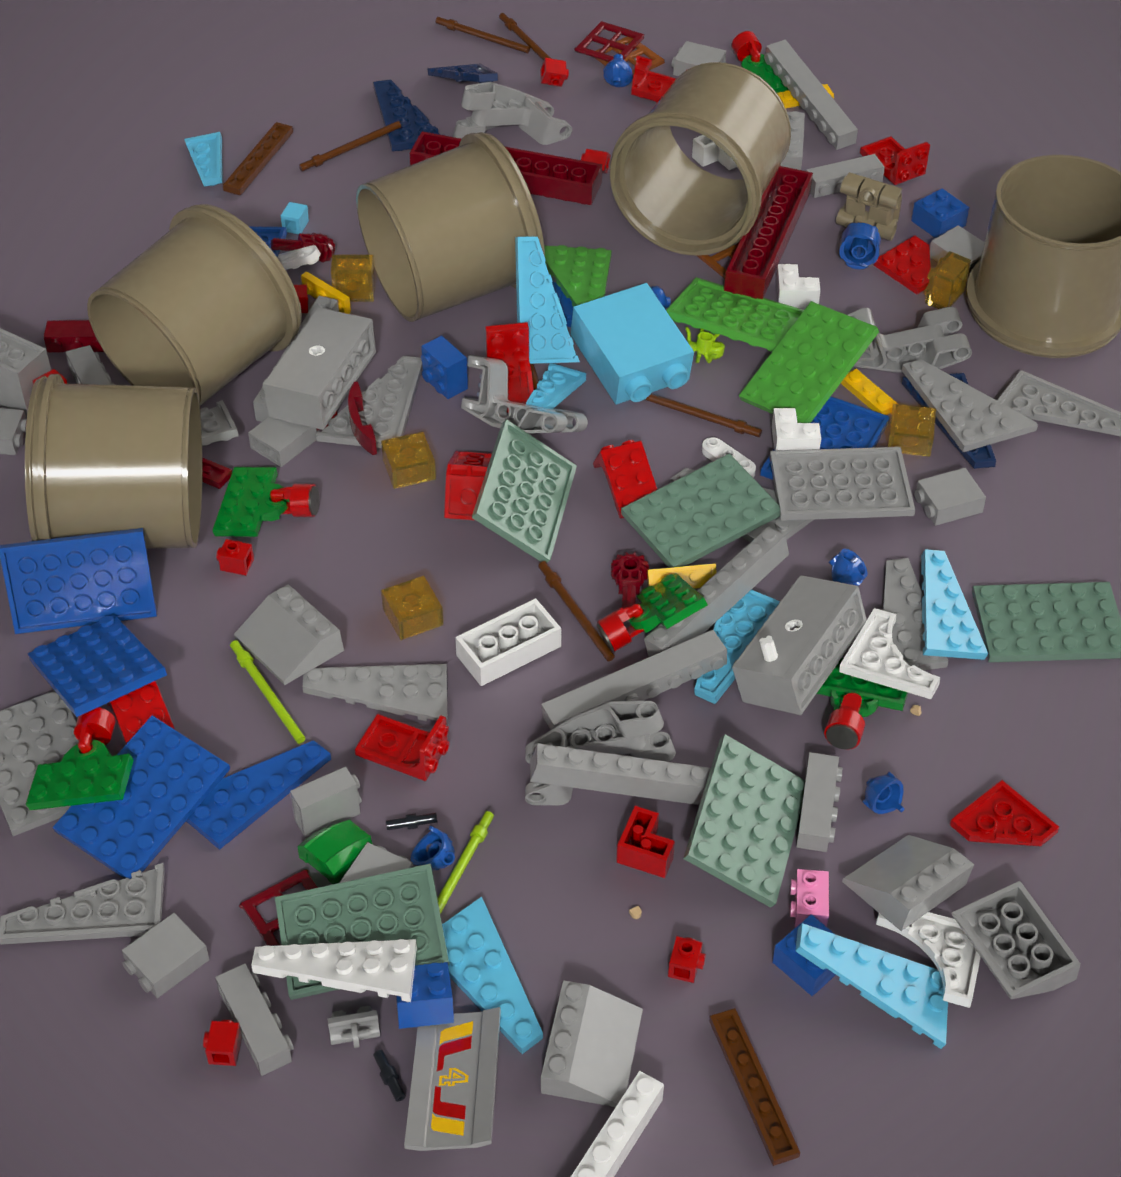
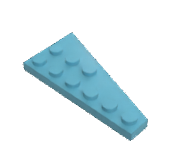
M515 237L517 323L528 322L530 364L580 362L573 347L572 337H570L566 326L567 322L558 295L554 291L553 281L548 273L545 264L546 260L538 237Z
M925 549L921 555V574L924 575L922 590H924V596L922 597L924 633L922 636L923 641H925L923 655L984 660L988 655V651L945 551Z
M750 590L716 621L713 630L727 649V664L718 670L705 673L697 679L694 688L696 696L713 704L717 703L736 679L732 668L734 662L740 657L746 646L752 641L757 631L761 629L780 601Z
M480 897L442 924L450 963L448 966L449 975L481 1011L497 1007L501 1008L500 1031L523 1054L543 1039V1032L483 898Z
M803 923L798 927L797 953L821 969L832 971L840 977V982L846 986L851 984L860 990L861 996L895 1019L900 1017L912 1025V1030L919 1035L924 1033L934 1040L933 1044L938 1048L942 1049L946 1045L948 1002L943 1001V983L938 969Z

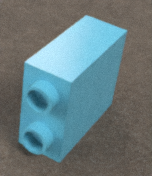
M647 283L573 307L570 335L616 405L628 400L640 402L654 391L666 387L677 389L689 380L694 351Z

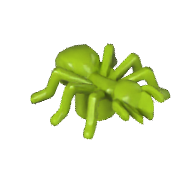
M689 327L685 328L687 342L694 353L697 351L696 363L700 362L701 354L704 355L707 363H711L712 360L723 356L725 345L722 342H715L720 334L713 336V334L704 332V329L700 328L697 342L691 341Z

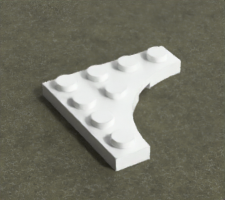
M874 608L842 660L839 672L932 699L940 684V677L923 671L915 665L910 666L903 660V655L897 646L893 644L892 630L896 622V614Z
M928 912L900 931L879 913L876 925L905 936L919 946L934 962L943 983V1001L970 1008L981 956L956 920Z

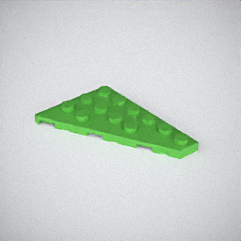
M544 245L547 270L551 276L555 277L556 284L561 287V291L566 298H570L573 307L605 297L612 250Z

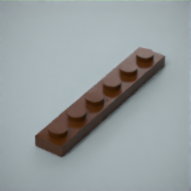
M276 122L223 184V190L241 195L291 136L293 126Z
M733 1008L710 1015L709 1022L772 1165L775 1166L799 1158L800 1150L736 1009Z

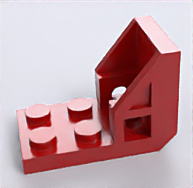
M528 322L485 326L486 357L502 360L508 367V400L526 404L534 390L529 362Z
M455 451L447 464L444 518L474 520L471 517L492 453Z

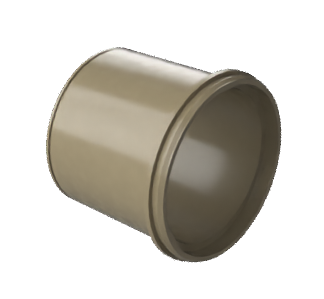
M710 62L694 66L683 72L649 114L640 117L625 129L614 147L610 163L611 187L616 203L625 218L646 239L664 249L679 254L709 255L723 251L739 242L754 225L760 211L762 195L789 150L791 126L784 104L767 82L753 72L737 65ZM670 126L687 128L711 139L733 159L744 179L722 178L698 167L680 149L672 135Z
M489 133L467 134L461 139L459 147L361 184L357 189V214L368 255L388 298L398 312L410 322L508 286L516 288L515 237H538L545 257L540 221L527 184L508 150L497 138Z
M1046 155L1024 160L1012 166L1003 174L997 185L981 260L970 272L966 287L970 312L976 323L985 333L1013 350L1048 358H1068L1085 355L1102 348L1116 337L1121 330L1120 171L1099 161L1084 157Z
M208 204L193 205L179 211L171 220L169 232L93 292L87 303L89 321L98 342L110 361L132 386L196 388L200 406L267 351H280L290 345L301 325V307L296 290L289 275L273 251L249 226L236 216Z
M50 374L49 377L42 376L37 379L30 395L25 438V491L32 541L143 528L146 549L196 548L199 538L202 506V429L197 389H190L189 387L64 384L59 374Z

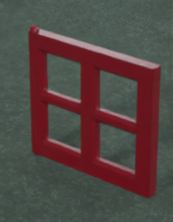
M601 21L574 50L610 62L614 57L604 53L609 47L622 50L620 54L623 55V60H625L644 39L645 34ZM603 30L616 33L610 40L598 36ZM621 35L633 38L628 45L615 42ZM592 41L604 45L599 52L586 47Z
M307 869L301 870L239 904V907L243 908L267 945L281 946L273 932L279 929L278 918L266 923L256 909V906L274 896H282V892L299 883H302L306 890L318 888L309 876Z

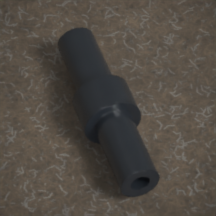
M416 813L407 814L404 818L386 820L387 830L406 827L410 830L418 828L419 825L438 823L436 813L417 816Z
M376 1051L373 1056L381 1070L379 1075L384 1085L389 1086L395 1101L400 1102L405 1099L406 1095L398 1081L399 1075L395 1067L390 1065L384 1051Z

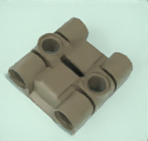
M849 172L841 184L840 193L847 196L846 203L838 212L836 224L847 227L850 223H867L878 228L880 238L892 241L900 215L902 188ZM866 205L870 206L869 212L865 211Z

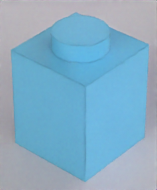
M289 202L281 214L282 227H286L289 233H302L309 222L307 205Z

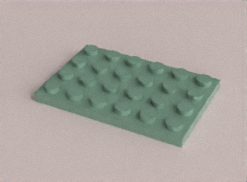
M506 419L501 424L471 518L540 562L545 561L548 563L552 556L577 465Z
M729 453L621 508V514L669 568L687 566L780 517V508L777 502Z
M1110 582L973 586L972 594L983 641L988 651V662L1121 658V618Z
M725 734L719 740L683 859L766 906L773 907L777 902L799 820L805 780Z
M431 864L275 897L282 945L416 939L415 965L448 962V966L450 965ZM286 976L288 994L291 1000L339 990L322 986L321 981L310 980L309 983L299 982L298 977Z

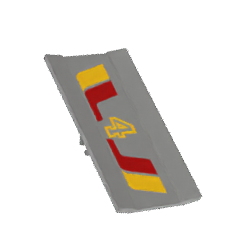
M500 1007L483 1010L482 1012L454 1014V1023L417 1028L404 1142L405 1149L417 1151L478 1148L492 1144L501 1018Z

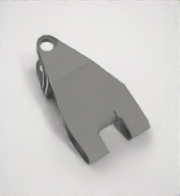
M490 81L465 86L461 104L464 109L471 110L472 115L456 122L453 137L462 139L467 134L485 133L486 130L501 125H518L519 128L538 143L548 145L568 138L572 133V127L565 120L552 117L554 108L547 101ZM566 126V130L560 133V130Z
M947 307L925 312L918 327L915 329L888 335L878 333L874 338L875 344L872 346L871 342L853 367L902 372V364L922 359L938 369H943L967 360L972 355V350L965 334L949 335L959 331L963 324L958 310L954 307ZM862 308L848 314V316L876 326L872 311L869 308Z
M468 355L467 366L482 369L483 371L479 376L481 378V383H478L480 392H477L479 399L462 397L461 408L497 428H500L501 424L507 419L526 433L582 432L586 429L588 421L582 413L564 409H548L509 401L508 367L506 363L499 359ZM574 418L576 420L575 427L572 424Z
M614 701L576 715L532 741L525 748V759L530 764L533 755L531 753H534L537 743L617 755L628 754L631 757L666 762L674 758L676 751L670 735L665 732H659L663 728L664 721L655 702ZM531 782L525 787V801L531 805H564L571 800L573 788Z

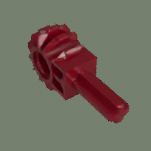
M314 232L312 234L299 233L298 240L273 238L270 243L272 250L293 251L315 245L321 253L318 261L322 263L330 261L335 252L333 239L328 238L327 235Z
M625 552L624 556L618 554L616 560H613L611 563V577L615 580L616 585H619L618 594H622V608L636 604V595H640V586H643L644 581H647L649 564L645 561L643 555L637 556L636 552L633 554Z

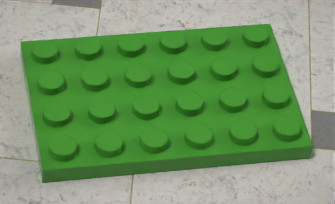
M696 277L666 311L674 322H682L691 325L693 328L708 330L712 334L724 335L732 340H740L751 346H759L772 352L804 310L766 298L755 299L745 295L733 294L724 291L723 285Z
M811 301L739 394L741 401L773 414L774 408H795L797 423H811L877 336L879 330L874 325Z

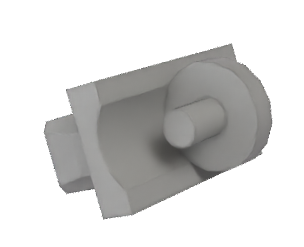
M370 1006L360 1007L356 1014L346 1015V1012L342 1010L332 1012L331 1018H327L331 1045L353 1041L354 1048L360 1047L359 1040L380 1037L377 1010H372Z

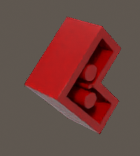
M634 806L617 845V863L662 878L666 877L674 858L675 841L656 835L658 832L659 813Z

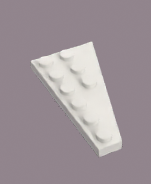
M416 939L281 946L266 945L255 947L251 965L253 973L278 978H284L289 975L298 977L299 982L309 983L310 980L321 981L322 986L358 993L370 990L378 992L380 997L388 998L391 994L401 996L402 1001L411 1002L417 945Z

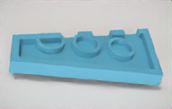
M216 132L184 139L203 186H214L222 183L221 133Z
M550 363L548 371L544 372L542 381L538 382L537 389L533 390L526 404L548 409L555 408L586 381V373Z

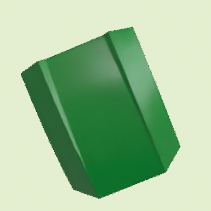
M346 820L317 831L297 847L300 859L314 867L330 883L338 884L367 842L372 844L371 836L351 820Z

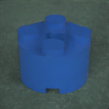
M850 223L842 233L839 250L840 257L846 262L847 266L854 269L868 268V265L874 264L877 261L881 242L878 228L867 223Z

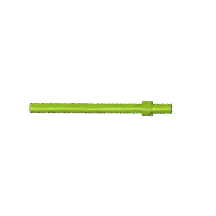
M237 640L231 642L230 647L236 654V659L240 666L248 671L298 744L303 743L306 739L254 665V659L250 653L245 651Z
M485 811L479 824L474 826L467 846L437 898L440 914L479 843L483 842L488 834L487 829L494 818V814L490 811Z

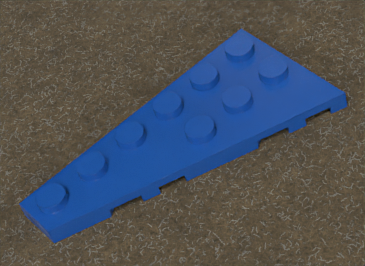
M313 740L225 777L216 785L199 807L195 809L186 822L220 850L286 797L291 790L297 788L331 760V754Z

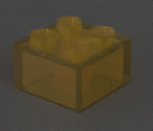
M951 251L944 258L941 257L937 266L931 268L928 273L929 284L925 290V295H927L925 304L937 309L952 307L965 291L971 260Z
M332 255V287L349 296L350 302H374L375 278L373 255Z
M893 404L887 447H901L903 454L930 457L934 440L936 409Z
M424 432L381 441L383 461L394 489L436 480L435 460Z
M424 575L381 590L383 610L400 640L443 626L442 605Z

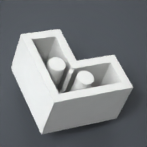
M701 135L693 139L692 158L704 167L719 161L728 170L737 167L733 159L708 137Z
M778 264L776 275L777 302L799 309H805L811 301L819 304V278L799 277L798 264Z
M774 408L772 419L774 451L820 449L821 433L819 423H797L795 408Z

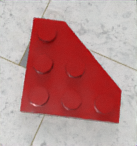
M915 235L879 256L874 263L875 267L916 295L931 286L929 244Z
M1003 780L962 810L950 822V826L966 840L972 842L1042 846L1056 835L1059 830L1057 824Z

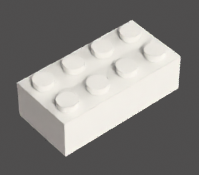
M535 598L455 637L456 656L480 686H483L561 647V627Z

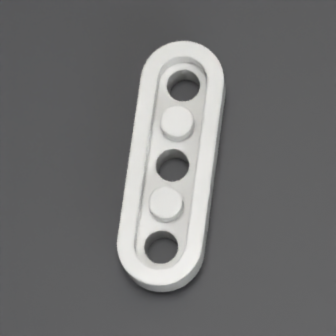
M315 245L281 253L277 258L285 270L296 269L302 265L316 263L321 253Z
M711 437L703 441L702 453L705 457L715 461L730 453L754 478L756 465L751 460L718 438Z

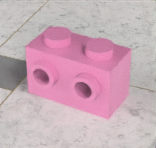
M797 869L796 879H791L790 895H795V901H791L790 917H795V928L811 914L827 927L829 918V871Z

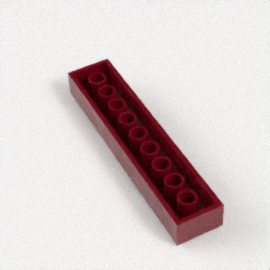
M422 131L409 153L410 165L459 147L461 138ZM505 147L517 164L530 194L592 205L602 183V164Z
M783 166L778 168L762 195L760 211L754 225L741 238L726 270L724 291L755 299L764 298L811 192L812 172Z

